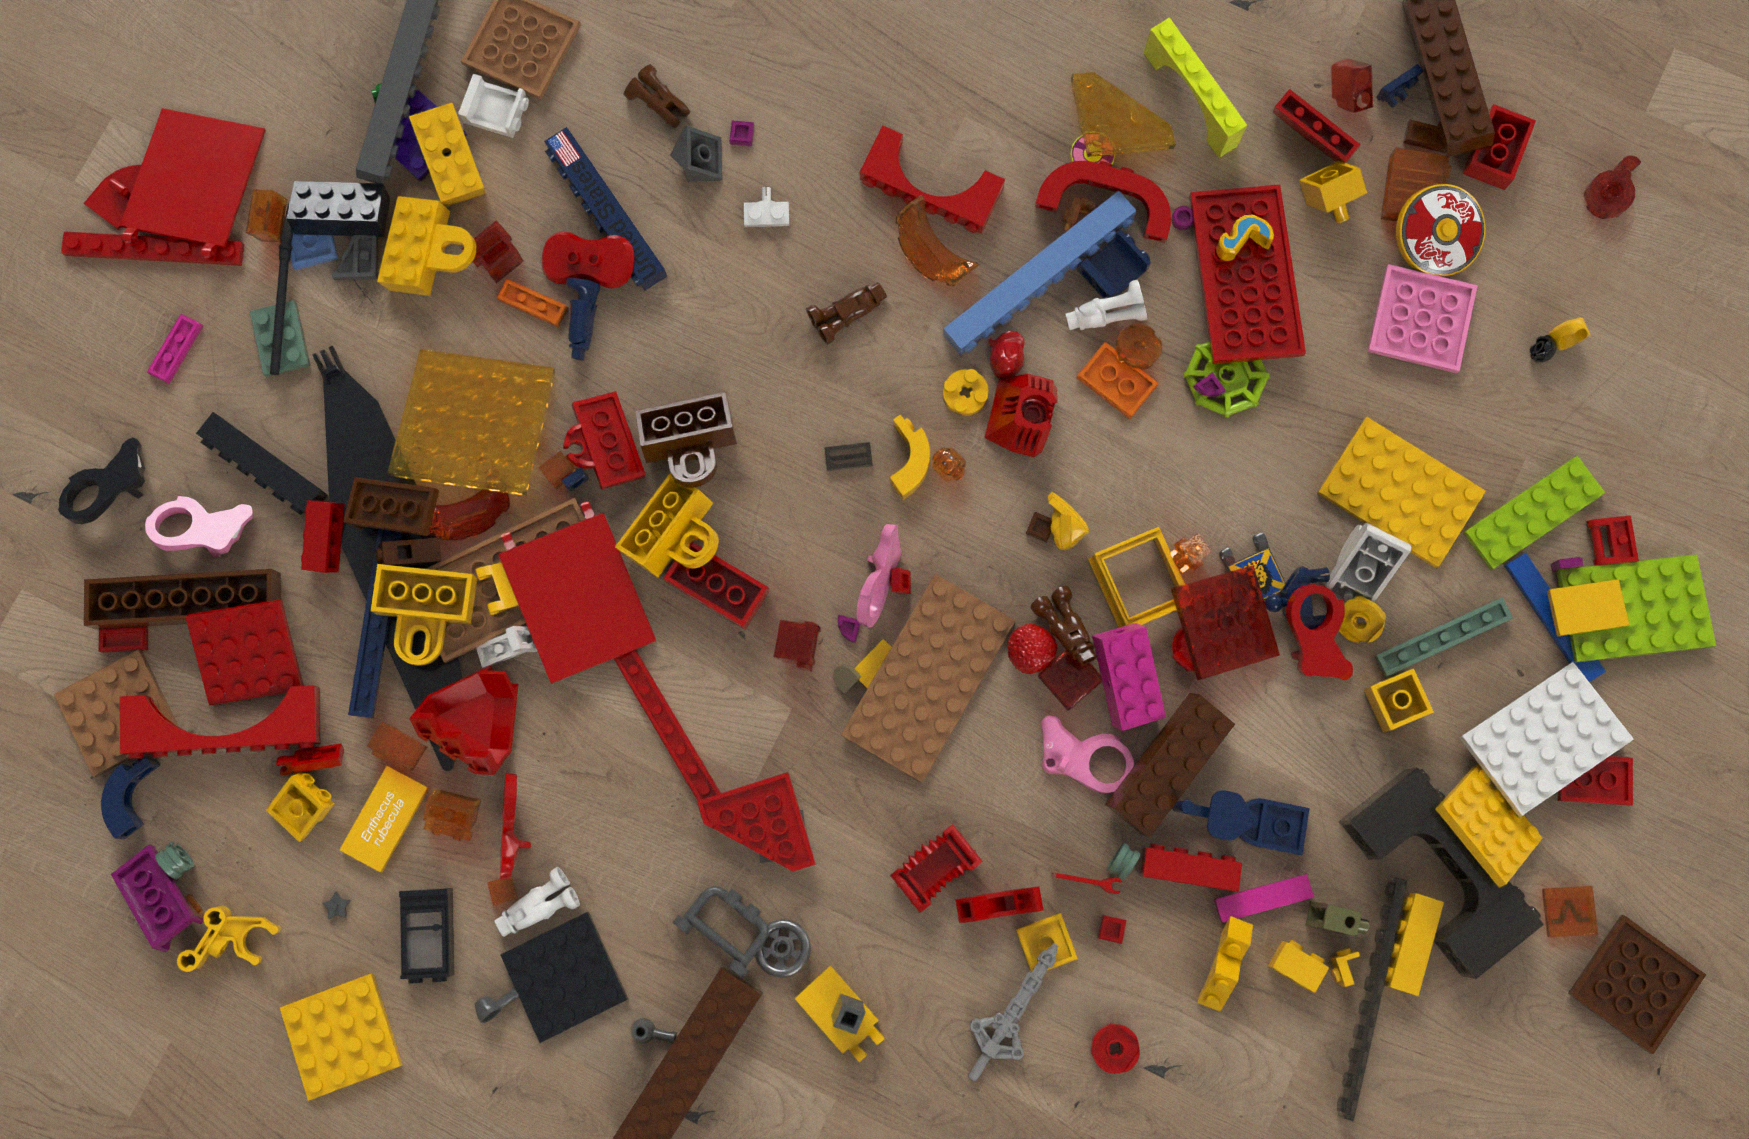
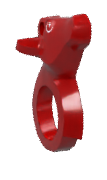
M1315 584L1302 585L1290 596L1286 607V617L1300 650L1292 652L1291 656L1292 659L1298 660L1297 669L1305 676L1335 677L1348 680L1353 675L1352 663L1345 659L1334 640L1344 620L1343 599L1338 600L1335 593L1326 586ZM1318 593L1326 602V618L1317 628L1308 629L1304 626L1300 617L1301 604L1309 595Z
M505 773L500 880H506L511 877L513 868L516 865L519 849L531 848V842L518 839L514 833L517 774Z

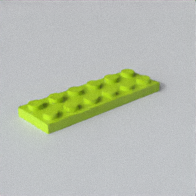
M1577 455L1463 533L1488 568L1493 570L1605 494V491Z

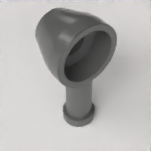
M514 987L511 988V991L497 1001H494L489 996L480 998L475 1003L479 1021L483 1024L492 1020L502 1011L503 1007L516 998L518 999L519 995Z
M647 1018L636 1020L631 1027L632 1038L639 1043H647L654 1038L673 1044L676 1039L677 1032L655 1029L654 1023ZM639 1027L645 1029L644 1036L638 1034L637 1030Z

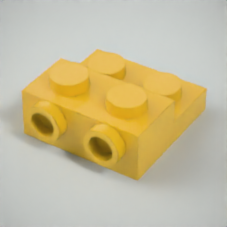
M302 772L288 779L266 809L299 842L305 840L314 826L325 818L335 804L327 790L319 789L314 784V778Z

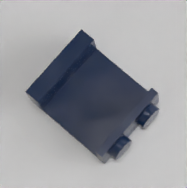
M1120 230L1117 232L1116 238L1091 260L1085 259L1080 264L1078 272L1103 299L1118 296L1129 287L1131 281L1137 280L1149 269L1151 261L1149 255L1144 250L1138 249L1134 239L1129 234H1124Z

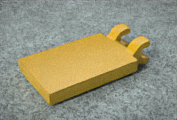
M830 965L795 1000L842 1054L849 1049L857 1061L860 1062L867 1054L858 1044L869 1035L878 1046L885 1037L874 1026L879 1019L864 1002L865 1015L857 1034L833 1027L831 1015L840 994L862 1000Z

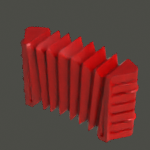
M952 824L942 832V837L936 835V841L929 839V846L921 844V851L915 850L914 856L908 855L909 863L903 862V869L898 868L890 877L908 897L910 904H913L918 912L921 913L931 905V897L937 898L936 892H941V886L946 888V881L952 882L953 877L959 878V874L964 876V870L972 871L983 861L977 855L976 850H973L965 840L962 833Z

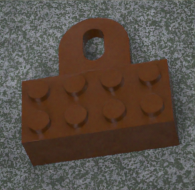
M726 392L635 411L640 446L646 463L668 459L673 480L683 487H699L709 482L717 470L714 449L737 444ZM690 460L699 461L700 470L698 473L689 474L687 472L686 465Z

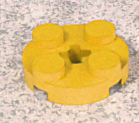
M974 369L958 370L952 373L944 383V402L954 413L956 412L964 416L976 414L983 409L988 399V384L984 377ZM963 387L971 389L969 398L959 394L962 392Z
M1356 596L1354 599L1344 602L1345 614L1339 632L1346 639L1356 643L1360 641H1367L1369 643L1379 638L1385 627V612L1376 603L1363 596ZM1357 617L1364 618L1366 624L1363 622L1358 624L1356 622Z

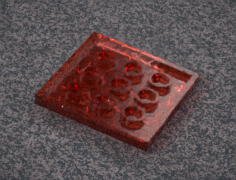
M1254 565L1171 588L1197 680L1280 656Z

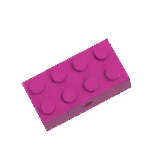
M1133 623L1093 635V643L1112 726L1124 731L1166 718L1146 626Z

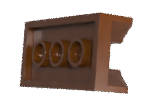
M354 477L343 522L358 529L369 527L428 536L439 490L433 487Z

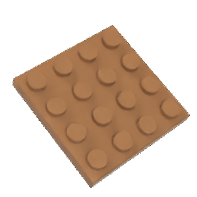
M493 0L461 63L517 90L519 88L523 89L526 94L542 100L581 23L534 0Z
M139 649L54 694L93 777H98L129 760L128 755L120 754V696L146 695L152 697L161 713L178 726L143 652Z

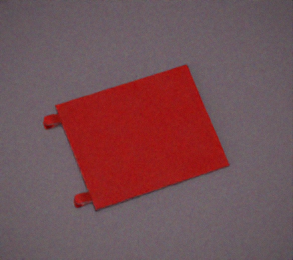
M162 108L120 223V227L127 228L122 235V239L126 241V244L135 246L138 241V231L205 244L201 249V255L204 256L206 261H214L216 248H226L266 131L265 128Z
M589 501L581 503V509L586 520L520 546H515L509 532L501 535L507 551L499 553V558L551 684L656 642L621 553L615 548L617 544L604 513L595 516Z

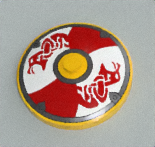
M1438 184L1423 188L1406 201L1399 213L1396 224V240L1399 251L1404 260L1416 271L1440 277L1459 273L1473 263L1482 249L1486 231L1484 215L1475 198L1460 187L1450 184Z

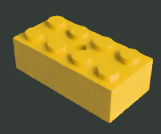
M453 103L409 116L441 203L448 207L486 194ZM451 152L450 156H444L445 153Z

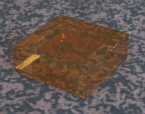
M512 875L506 880L497 879L487 882L493 906L518 899Z

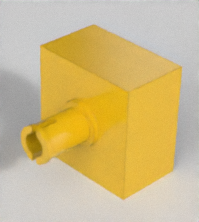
M1337 161L1299 180L1306 205L1326 213L1333 210L1335 222L1337 223L1344 222L1350 218L1346 203L1367 193L1361 169L1341 161Z

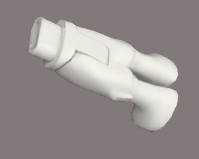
M559 867L550 871V880L545 885L531 889L528 894L516 901L507 911H503L501 917L494 920L503 937L511 932L515 934L519 930L541 920L549 919L556 910L566 906L570 909H575L580 906L578 896L572 887L565 889L554 899L545 901L551 894L570 885L568 878Z

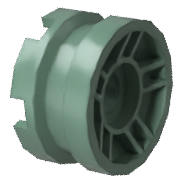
M170 842L165 850H161L155 855L159 866L170 877L179 879L183 876L184 871H189L193 868L194 863L189 854L180 845L173 846L175 843Z
M1126 843L1120 846L1106 868V871L1111 874L1115 873L1117 878L1122 881L1126 879L1140 857V853L1136 850H1130V846Z

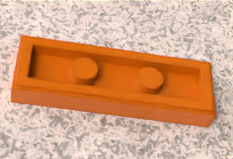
M507 278L497 296L498 301L558 328L568 310L567 305Z

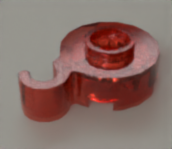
M1632 155L1626 156L1615 166L1614 171L1607 170L1598 174L1587 185L1584 191L1588 204L1586 207L1594 216L1601 219L1619 217L1633 204L1635 187L1631 180L1630 171L1635 170L1641 164L1640 159Z

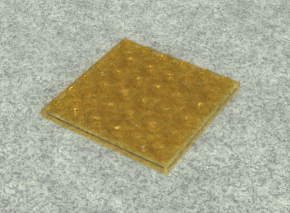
M420 349L388 468L389 476L527 495L555 369L553 367Z

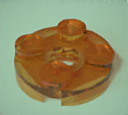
M1139 323L1132 324L1128 328L1123 329L1116 339L1117 358L1121 363H1126L1133 368L1148 369L1161 355L1162 341L1160 337L1159 339L1154 334L1155 331L1151 327ZM1139 342L1144 349L1139 350L1134 345Z

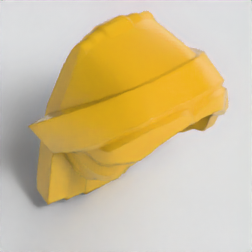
M1052 491L1048 495V503L1054 507L1051 532L1057 548L1067 550L1073 548L1090 530L1081 515L1063 498Z

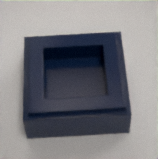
M580 467L564 478L562 482L569 491H573L586 482L589 477Z

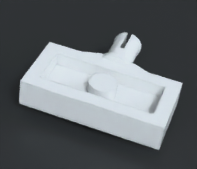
M767 187V196L766 188H761L762 201L744 203L745 227L790 226L789 202L772 201L770 187Z

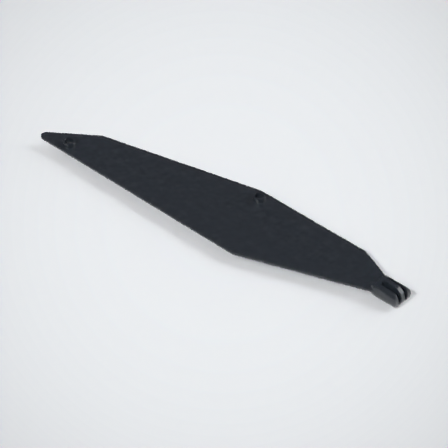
M330 346L329 350L336 365L333 366L325 349L321 350L320 353L327 369H324L317 353L312 354L323 378L329 502L345 503V516L354 477L416 485V482L378 401L344 370L334 346ZM433 519L428 536L403 532L402 540L437 538ZM343 522L341 546L367 601L378 529L369 527L358 529ZM435 564L413 565V566H401V567H410V568L426 569V568H428V567H430V566H433V565H435ZM390 616L386 646L416 710L428 695L462 679L459 658L457 657L445 663L441 655H439L433 662L423 666H415L403 661L396 653L394 647L397 617ZM417 631L414 634L412 653L414 655H420L424 651L426 638L424 631ZM429 739L442 769L450 771L455 761L439 751L440 746Z

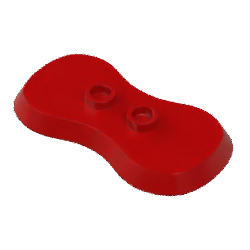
M561 231L554 233L547 239L542 252L543 273L547 279L556 284H566L567 278L590 280L610 289L618 288L628 282L634 267L633 247L627 239L618 235L606 236L597 240H587L573 233Z

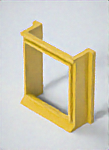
M1159 527L1096 552L1091 558H1088V562L1118 628L1133 623L1144 625L1184 607L1186 609L1194 605ZM1154 539L1179 597L1129 617L1104 560Z

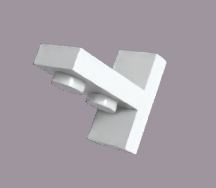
M509 627L505 629V634L477 647L476 650L482 668L496 665L525 652H537L528 627Z

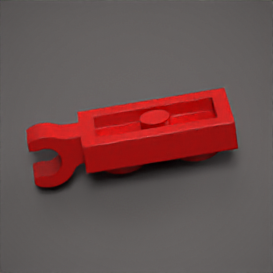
M342 743L296 750L293 756H279L276 765H285L281 767L280 775H289L292 770L294 773L333 768L341 766L344 748Z

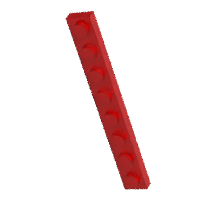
M64 232L61 253L64 256L242 266L245 244L241 241H228L226 248H216L214 261H206L204 256L201 255V249L205 245L202 243L171 237L138 236L137 244L131 246L127 245L126 241L122 239V235Z

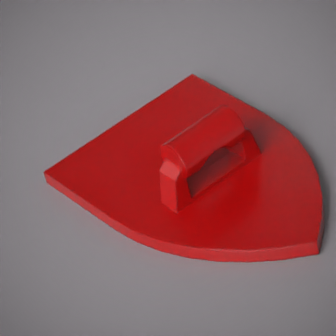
M141 165L124 167L111 173L98 185L83 204L119 230Z

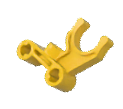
M226 906L212 907L203 916V921L208 929L196 948H190L181 952L177 958V965L185 972L196 970L202 967L209 955L218 959L225 951L230 940L233 942V948L238 957L249 961L252 965H257L261 963L262 957L252 954L246 946L248 932L254 927H262L274 935L280 932L281 927L272 923L266 917L232 916L230 909ZM216 911L220 913V923H217L215 921L217 917L214 915V913ZM190 955L195 957V963L193 964L188 962V956Z

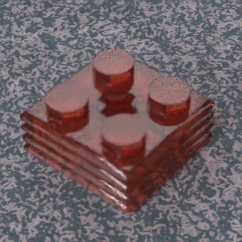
M1067 650L1038 675V678L1066 710L1072 709L1102 682L1101 674L1091 663L1081 666L1078 660H1074ZM1065 673H1074L1076 675L1074 678L1076 683H1068L1065 680L1067 678Z

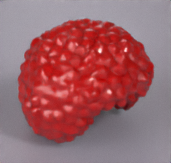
M1026 623L1013 631L1008 641L1007 651L1009 660L1016 669L1031 675L1044 670L1051 664L1057 653V643L1049 631L1032 623Z

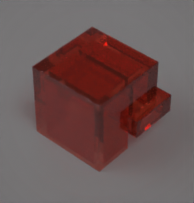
M497 220L474 238L476 242V255L472 262L477 268L481 266L496 284L524 262L518 250L510 242L512 240L511 236Z
M780 620L774 658L784 663L797 664V668L812 672V667L815 665L814 655L818 632H821L820 626L809 621L799 623Z

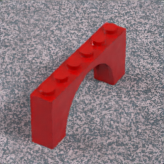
M882 125L860 170V180L862 183L870 188L877 187L890 197L897 196L902 198L908 205L920 206L931 215L938 214L951 224L958 223L963 225L969 232L982 234L1004 189L1005 179L985 170L973 186L959 194L934 196L924 193L907 180L901 169L899 152L903 144V134Z

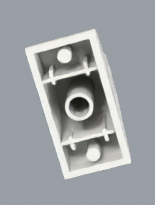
M1365 523L1363 526L1357 525L1346 540L1338 557L1337 564L1330 574V580L1326 582L1325 586L1335 593L1338 600L1343 599L1344 602L1354 599L1356 596H1363L1375 602L1411 552V545L1368 523Z

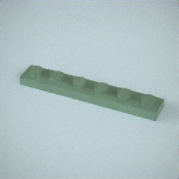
M1502 597L1374 657L1384 677H1387L1509 621L1513 617Z

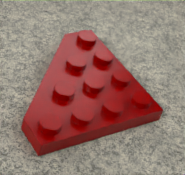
M789 772L697 801L703 824L790 871L795 872L817 865Z

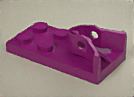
M149 844L114 871L111 876L150 946L153 949L167 952L170 949L173 937L192 922L202 924L204 921L203 918L193 914L174 879L156 861L155 855L158 851L155 846Z

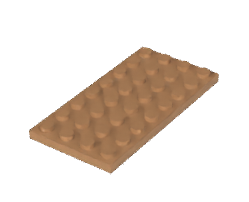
M575 498L426 568L429 570L473 574L477 578L471 624L446 623L444 644L440 653L445 663L476 649L493 638L505 634V629L526 624L519 606L491 616L487 604L501 601L493 576L479 581L475 569L501 562L498 554L507 551L501 535L509 532L517 547L586 520Z
M935 573L846 724L841 736L922 783L1014 625L1015 620Z

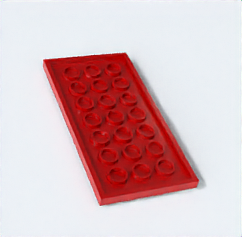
M1280 184L1190 192L1189 198L1193 215V227L1212 364L1305 356L1306 349ZM1255 215L1270 224L1274 237L1269 249H1265L1249 237L1233 260L1224 261L1218 257L1216 249L1221 236L1224 233H1228L1230 236L1234 223L1240 217Z

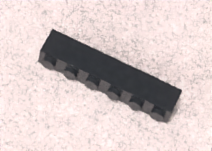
M214 412L211 413L196 432L198 436L203 438L200 443L210 450H213L214 447L220 451L218 456L228 463L232 460L238 464L237 470L246 476L251 473L256 477L255 483L264 489L269 486L274 490L273 496L282 502L288 500L292 503L290 508L300 515L305 513L307 500L323 501L328 495Z

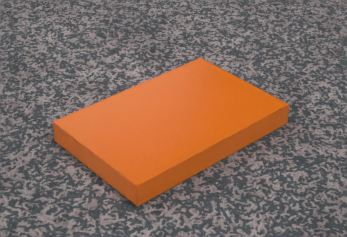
M1107 342L1103 343L1076 377L1128 419L1133 417L1159 384Z

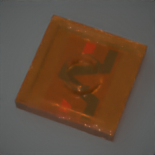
M1593 886L1542 888L1547 937L1598 935Z

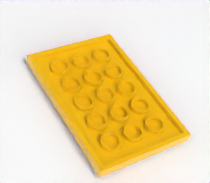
M1366 417L1317 494L1364 524L1368 523L1410 544V553L1434 568H1438L1486 490L1369 417Z

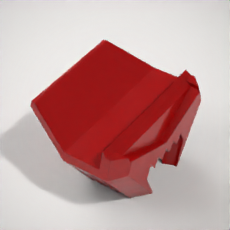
M1032 374L999 379L984 438L1015 453L1031 457L1040 454L1044 449L1052 427L1050 423L1054 405L1058 403L1057 387L1053 380Z

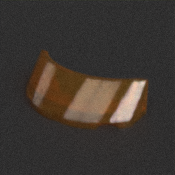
M923 195L911 201L896 215V224H898L900 234L898 237L900 247L907 260L926 278L932 281L944 282L947 286H955L979 266L977 262L955 255L938 240L928 222Z

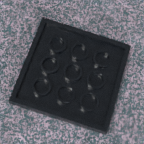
M589 912L500 954L539 1043L628 1000L627 994Z

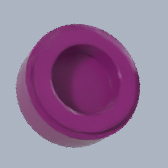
M1187 206L1176 208L1171 217L1173 226L1179 230L1189 229L1193 224L1192 209Z

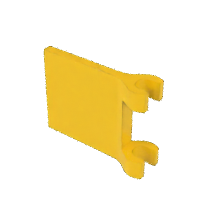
M501 562L475 569L479 581L493 576L501 601L487 604L491 616L519 606Z

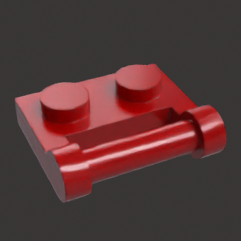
M1631 515L1586 521L1587 528L1591 531L1595 555L1593 560L1594 566L1639 561ZM1603 526L1606 527L1611 557H1605L1600 531V527Z

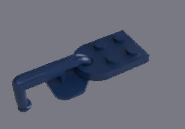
M1220 790L1213 794L1210 807L1195 805L1191 800L1186 799L1184 801H1177L1172 808L1175 812L1208 818L1207 830L1214 838L1232 841L1239 836L1242 841L1251 846L1303 855L1310 808L1261 798L1250 799L1245 802L1239 793Z

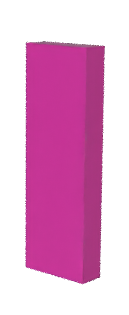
M180 314L147 373L170 384L203 325Z

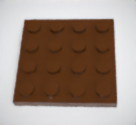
M1621 915L1568 994L1649 1054H1654L1706 974L1628 917Z

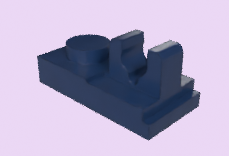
M1416 64L1385 85L1376 98L1382 100V102L1386 100L1390 107L1394 108L1398 103L1394 95L1404 101L1408 96L1404 89L1406 87L1411 89L1420 81L1418 78L1423 69L1419 64Z

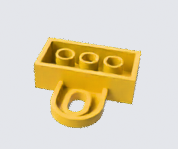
M398 196L377 282L389 291L430 296L436 271L455 273L467 268L475 258L476 242L473 236L465 229L447 225L450 210L440 201ZM450 244L464 245V250L459 255L445 254V248Z
M670 473L615 548L657 578H659L672 559L687 568L701 567L712 559L719 544L716 531L701 521L713 505V502L699 489L683 487L677 484ZM698 539L704 542L702 550L693 552L689 549L690 543L693 540Z
M377 564L371 612L377 615L397 617L394 636L396 653L403 661L411 665H427L437 659L443 649L447 622L471 624L477 578L473 574ZM417 631H424L426 635L424 651L420 655H414L412 653L414 634Z

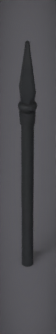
M289 204L280 236L281 244L279 245L280 263L270 365L271 375H279L288 268L293 249L291 246L293 231L286 219Z

